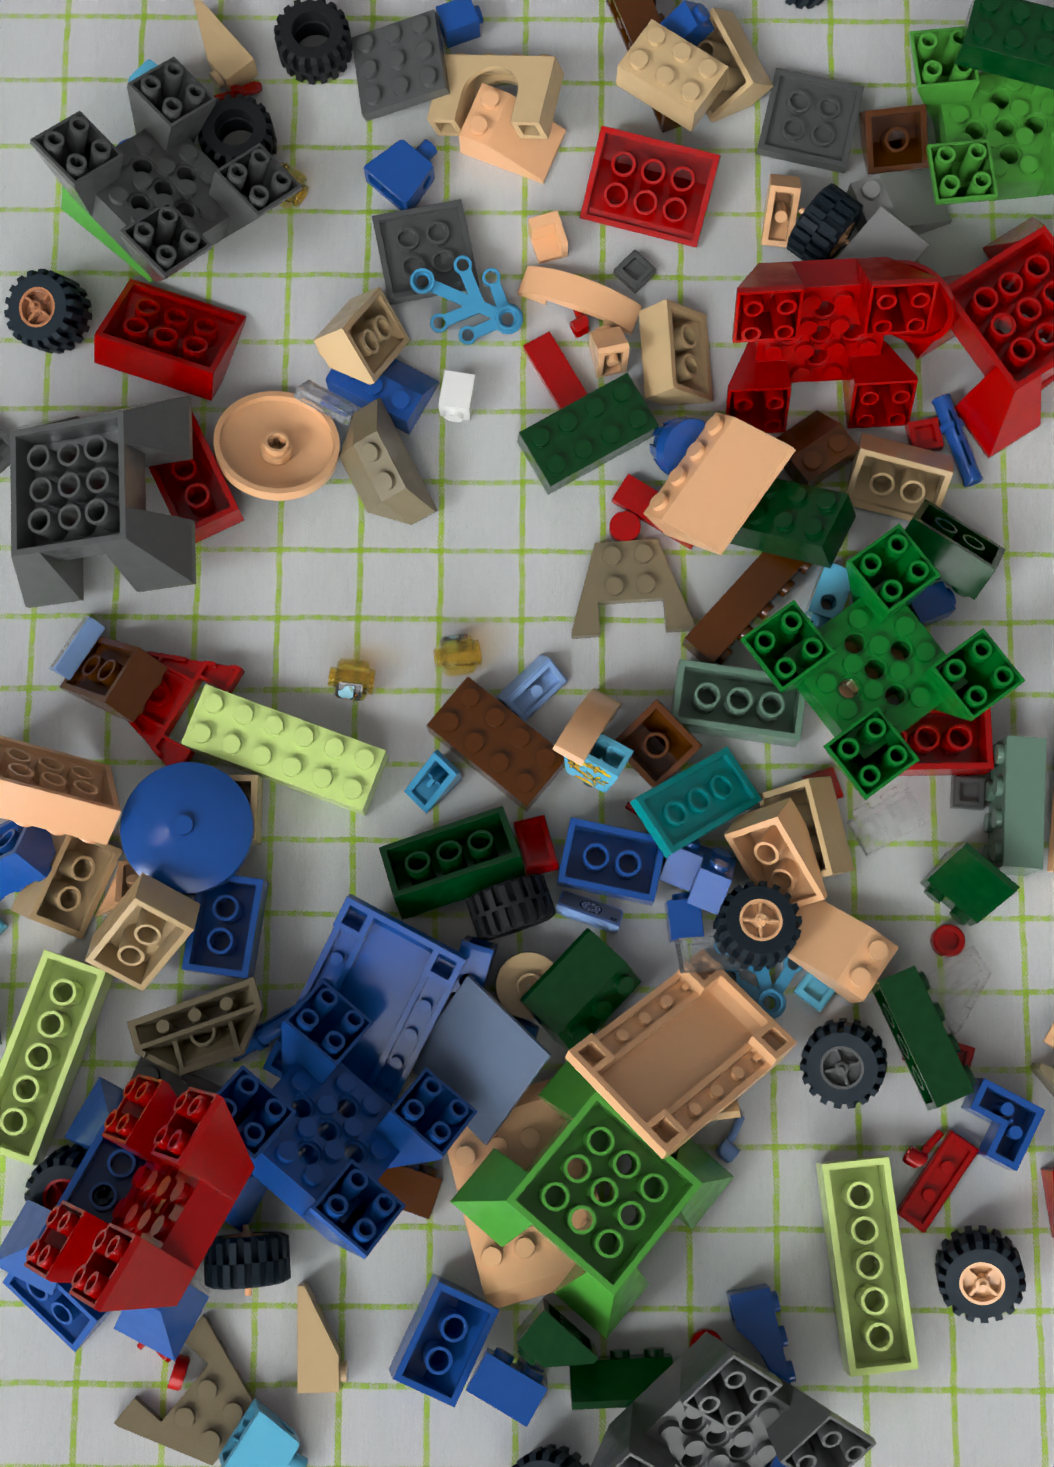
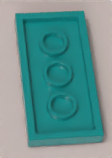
M725 747L637 796L630 804L665 858L757 805L762 801V798L728 747Z

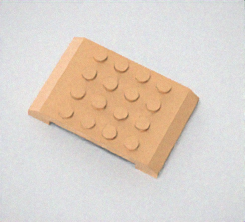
M700 950L683 963L677 973L595 1035L591 1033L567 1052L565 1058L657 1155L664 1159L673 1154L772 1070L794 1048L797 1042L709 955Z
M551 1079L529 1086L487 1145L466 1126L447 1151L457 1192L493 1148L524 1170L532 1163L566 1121L538 1096ZM578 1158L572 1159L567 1167L568 1173L572 1178H577L583 1171V1164ZM595 1186L594 1195H595L596 1199H597L598 1201H600V1200H599L598 1193H597V1189H596V1186ZM578 1209L572 1215V1224L576 1229L582 1228L587 1222V1213L584 1209ZM463 1214L485 1300L497 1308L553 1293L576 1265L532 1225L501 1247Z

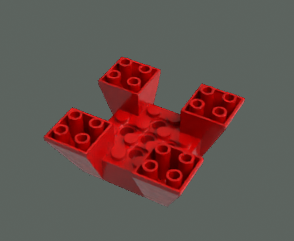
M1035 217L1029 218L984 246L982 250L989 258L985 263L969 273L941 277L951 289L956 303L955 321L942 338L930 343L904 341L918 360L956 336L985 377L955 406L958 417L963 419L965 427L988 459L1041 425V382L1054 374V301L1048 299L1054 300V237L1046 226ZM999 329V330H1001L1004 334H1001V333L997 332L996 330ZM1040 338L1045 339L1047 343L1043 342Z
M887 256L758 263L737 287L732 341L733 343H748L728 384L725 415L736 417L765 433L785 432L792 389L791 383L842 380L847 429L905 426L907 422H910L918 378L883 338L884 335L928 333L938 287V278Z
M138 1074L136 1078L131 1079L123 1091L124 1098L119 1107L114 1109L106 1118L104 1123L105 1130L101 1136L147 1161L146 1164L141 1166L134 1174L131 1182L133 1186L126 1198L120 1200L114 1208L113 1220L109 1224L89 1212L62 1200L61 1204L54 1207L46 1220L47 1227L40 1239H36L30 1245L26 1253L27 1260L23 1266L50 1282L71 1283L72 1288L69 1294L99 1312L177 1306L255 1168L222 1096L189 1087L187 1091L177 1097L169 1083L162 1079Z

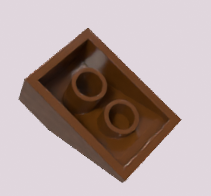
M100 636L70 680L65 678L60 688L116 717L134 722L143 713L146 702L153 690L161 684L167 667L140 647Z

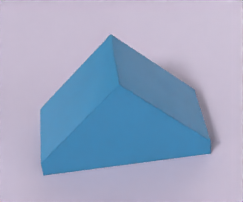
M437 749L404 792L427 814L462 780L461 773Z

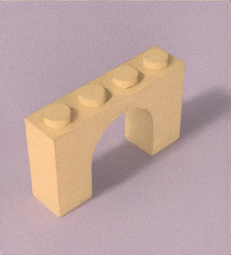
M466 53L444 54L450 94L433 99L427 116L428 122L438 136H459L482 83L489 86L508 83L518 86L510 121L518 136L526 139L549 138L564 77V72L555 56L548 54L524 56L517 53L511 55H495L492 53H485L483 55H468Z

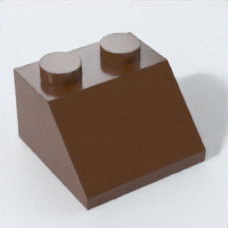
M926 104L868 110L859 113L861 148L867 175L929 168L926 146L928 145Z
M818 410L776 437L796 450L784 466V470L793 482L811 486L818 485L852 462L859 450V447L841 423Z
M658 699L615 739V741L634 751L628 763L652 788L668 780L703 746Z

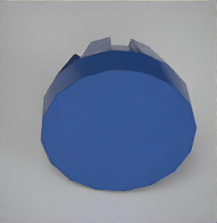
M683 416L664 422L662 427H658L653 432L654 441L653 444H649L650 453L654 456V461L665 474L669 476L671 471L678 466L686 455L688 447L696 441L705 428L706 423L704 421Z

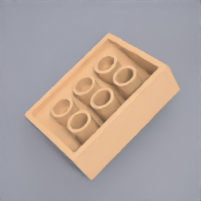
M716 412L706 422L705 428L696 441L688 447L686 455L678 466L671 471L668 480L651 499L650 505L643 514L666 536L722 555L796 450L792 446L736 417Z
M0 735V818L14 821L22 827L34 826L46 829L54 835L62 836L66 834L78 837L86 843L94 844L97 842L107 845L121 813L111 766Z

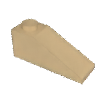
M193 0L207 61L211 70L209 73L211 81L218 89L223 87L227 92L231 90L232 85L243 86L258 76L254 58L202 0Z
M301 1282L297 1286V1393L339 1392L342 1388V1382H348V1361H342V1350L309 1283Z

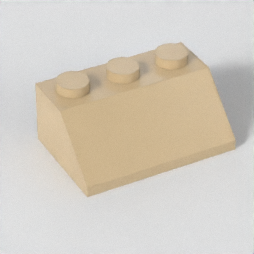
M713 7L709 11V19L714 30L696 47L729 66L724 88L706 111L710 121L716 122L752 106L773 85L734 12Z
M377 287L351 298L313 341L329 368L371 385L378 380L410 339L381 288Z
M668 299L640 310L639 332L645 399L665 406L713 402L706 314Z
M862 433L858 444L859 450L853 459L845 493L849 494L854 507L908 521L912 519L924 499L941 508L954 472L953 456Z
M831 776L807 778L759 794L762 798V801L759 802L761 808L788 798L793 800L807 825L822 879L855 871Z
M51 833L56 854L50 864L52 867L51 872L44 880L40 882L35 881L20 891L11 911L71 936L83 939L122 853V849L111 844L105 845L97 842L90 844L80 840L78 837L66 834L58 836Z

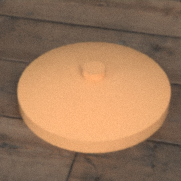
M263 391L237 400L223 412L214 430L213 451L223 476L233 486L257 498L284 501L311 494L330 479L339 460L340 438L336 425L329 414L315 402L290 392Z

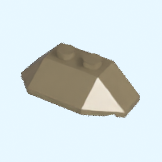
M377 398L354 412L339 458L366 511L410 525L438 511L381 398Z
M252 977L127 1021L137 1055L182 1077L244 1055L264 1011L256 980Z

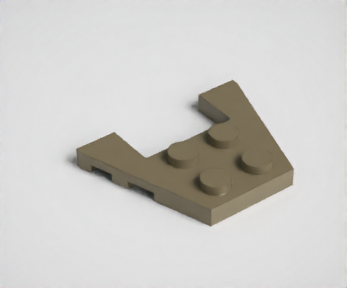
M658 539L600 542L594 544L571 632L572 639L600 637L598 605L663 601L666 633L687 632L695 627V623Z
M204 1314L194 1325L185 1344L205 1360L208 1366L164 1419L136 1396L116 1419L114 1424L204 1463L213 1465L254 1400V1397L240 1372L234 1367L223 1342L219 1340L213 1330L211 1321Z

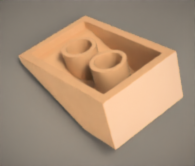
M482 83L459 133L460 153L544 184L566 130L552 122L548 139L520 138L510 122L516 97L508 92Z
M791 798L742 814L735 819L724 836L750 881H753L755 886L760 881H767V887L769 888L776 884L781 887L778 892L782 895L788 892L792 896L789 901L790 904L797 903L798 907L826 899V889L807 825Z
M824 900L799 907L796 916L802 917V924L798 928L801 930V934L787 957L826 986L832 988L851 1004L864 1001L899 947L869 925Z

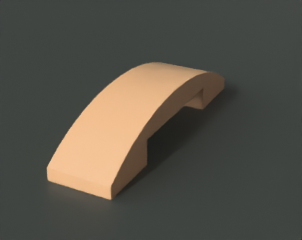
M538 266L527 267L517 295L544 305H546L547 301L601 319L603 320V326L608 325L612 328L620 326L623 333L632 335L639 317V311L642 309V306L634 300L600 283L568 272Z
M593 688L569 720L552 750L582 766L608 723L613 720L621 708L622 703Z

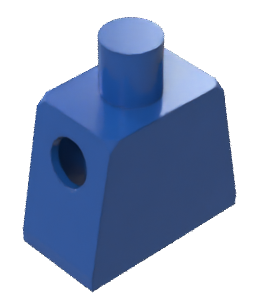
M424 139L416 149L405 140H399L364 166L366 182L399 210L416 208L435 179L434 166L430 160L438 151L427 139Z
M467 935L462 940L459 952L468 956V960L452 990L454 995L464 982L466 973L471 974L485 989L498 944L478 940L477 937Z

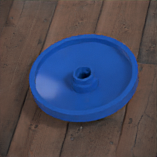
M196 762L171 764L154 771L144 778L130 794L123 809L120 825L122 847L128 862L136 873L140 876L143 872L183 895L204 893L221 886L231 879L245 863L253 844L255 831L251 804L241 787L223 771L207 764Z

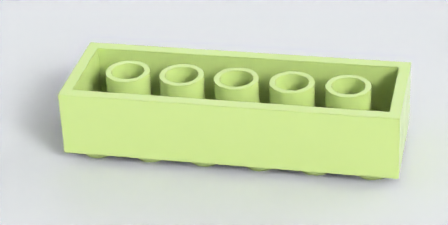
M205 684L181 741L183 746L196 754L250 774L259 775V777L363 816H366L389 758L386 750Z
M48 950L43 951L0 1062L1 1155L32 1166L39 1165L45 1160L112 983L113 975L93 965Z
M878 1155L816 1162L843 1371L850 1377L919 1369L890 1159L888 1156Z

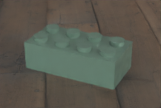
M679 659L676 667L670 712L689 732L795 747L800 742L805 699L797 689L781 693L765 671Z
M1007 735L993 745L994 769L990 771V781H987L985 784V800L989 801V813L985 814L983 822L984 832L988 833V845L984 846L982 855L1005 875L1027 876L1043 869L1047 738Z

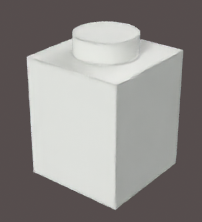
M444 370L438 404L440 416L451 422L470 421L476 390L474 374Z

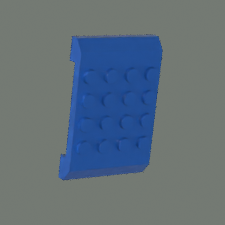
M349 894L333 923L334 928L297 1002L305 998L324 979L374 1022L342 1061V1064L388 1104L393 1106L468 960V956L360 898ZM282 1036L275 1041L262 1068L279 1078H282Z

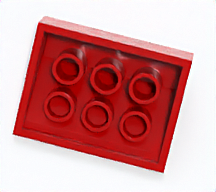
M601 125L579 218L697 248L721 155Z
M130 278L94 334V363L212 401L223 382L246 322V316Z

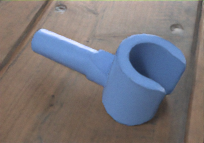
M743 1116L735 1119L729 1134L716 1149L717 1155L726 1163L732 1162L740 1152L733 1142L745 1119Z

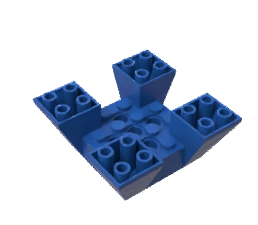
M322 979L281 1024L282 1078L270 1089L242 1065L216 1094L224 1098L255 1168L251 1174L328 1241L365 1259L406 1206L378 1182V1179L387 1168L441 1160L478 1111L427 1067H425L393 1106L388 1104L342 1064V1061L374 1022Z
M99 1077L64 1138L88 1151L56 1206H59L62 1200L109 1224L113 1220L114 1208L120 1200L126 1198L133 1186L131 1182L134 1174L147 1161L101 1136L105 1130L104 1123L106 1118L114 1109L119 1107L124 1098V1089ZM252 1174L224 1221L225 1224L242 1232V1225L249 1224L268 1189ZM102 1187H108L114 1192L113 1201L103 1207L96 1205L94 1202L96 1191ZM27 1200L0 1246V1268L53 1296L59 1283L50 1282L23 1266L27 1260L26 1253L30 1245L36 1239H40L47 1227L46 1220L51 1210ZM188 1285L177 1306L122 1310L113 1329L175 1361L210 1296Z

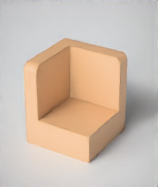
M558 210L528 218V233L539 264L568 257V241Z

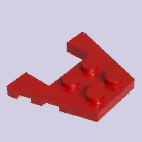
M147 651L149 655L166 666L167 670L163 674L159 687L153 690L148 698L143 713L134 722H128L166 766L190 762L195 753L168 736L203 681L232 694L245 671L237 665L227 666L213 661L204 660L203 662L187 659L182 656Z

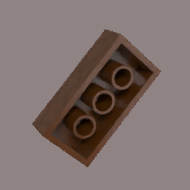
M468 676L427 724L428 732L526 812L565 766L564 756L552 750L554 747L552 743Z

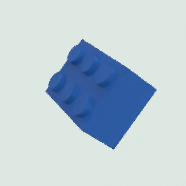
M571 817L556 885L652 906L655 901L664 855L650 834Z
M234 875L227 882L213 890L194 894L193 900L200 903L195 929L186 940L182 970L239 979L254 977L269 887L268 882L264 879Z

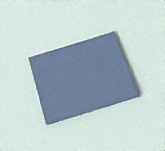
M469 975L438 1018L412 1071L419 1076L427 1067L478 1112L467 1127L487 1145L552 1054Z

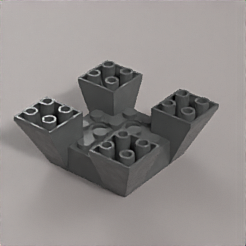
M174 56L128 82L127 90L136 135L115 147L81 111L76 112L30 139L32 147L70 196L156 283L165 280L211 250L212 246L257 220L300 192L303 187L260 143L220 168L197 147L194 141L214 108L217 99Z
M190 396L134 405L90 417L80 418L74 416L24 425L10 431L11 558L25 607L34 608L83 601V558L105 554L137 592L196 584L195 521L146 511L145 467L193 459L192 399Z
M706 1331L609 1424L591 1467H764L776 1455L779 1462L787 1467H852L877 1443L873 1437Z

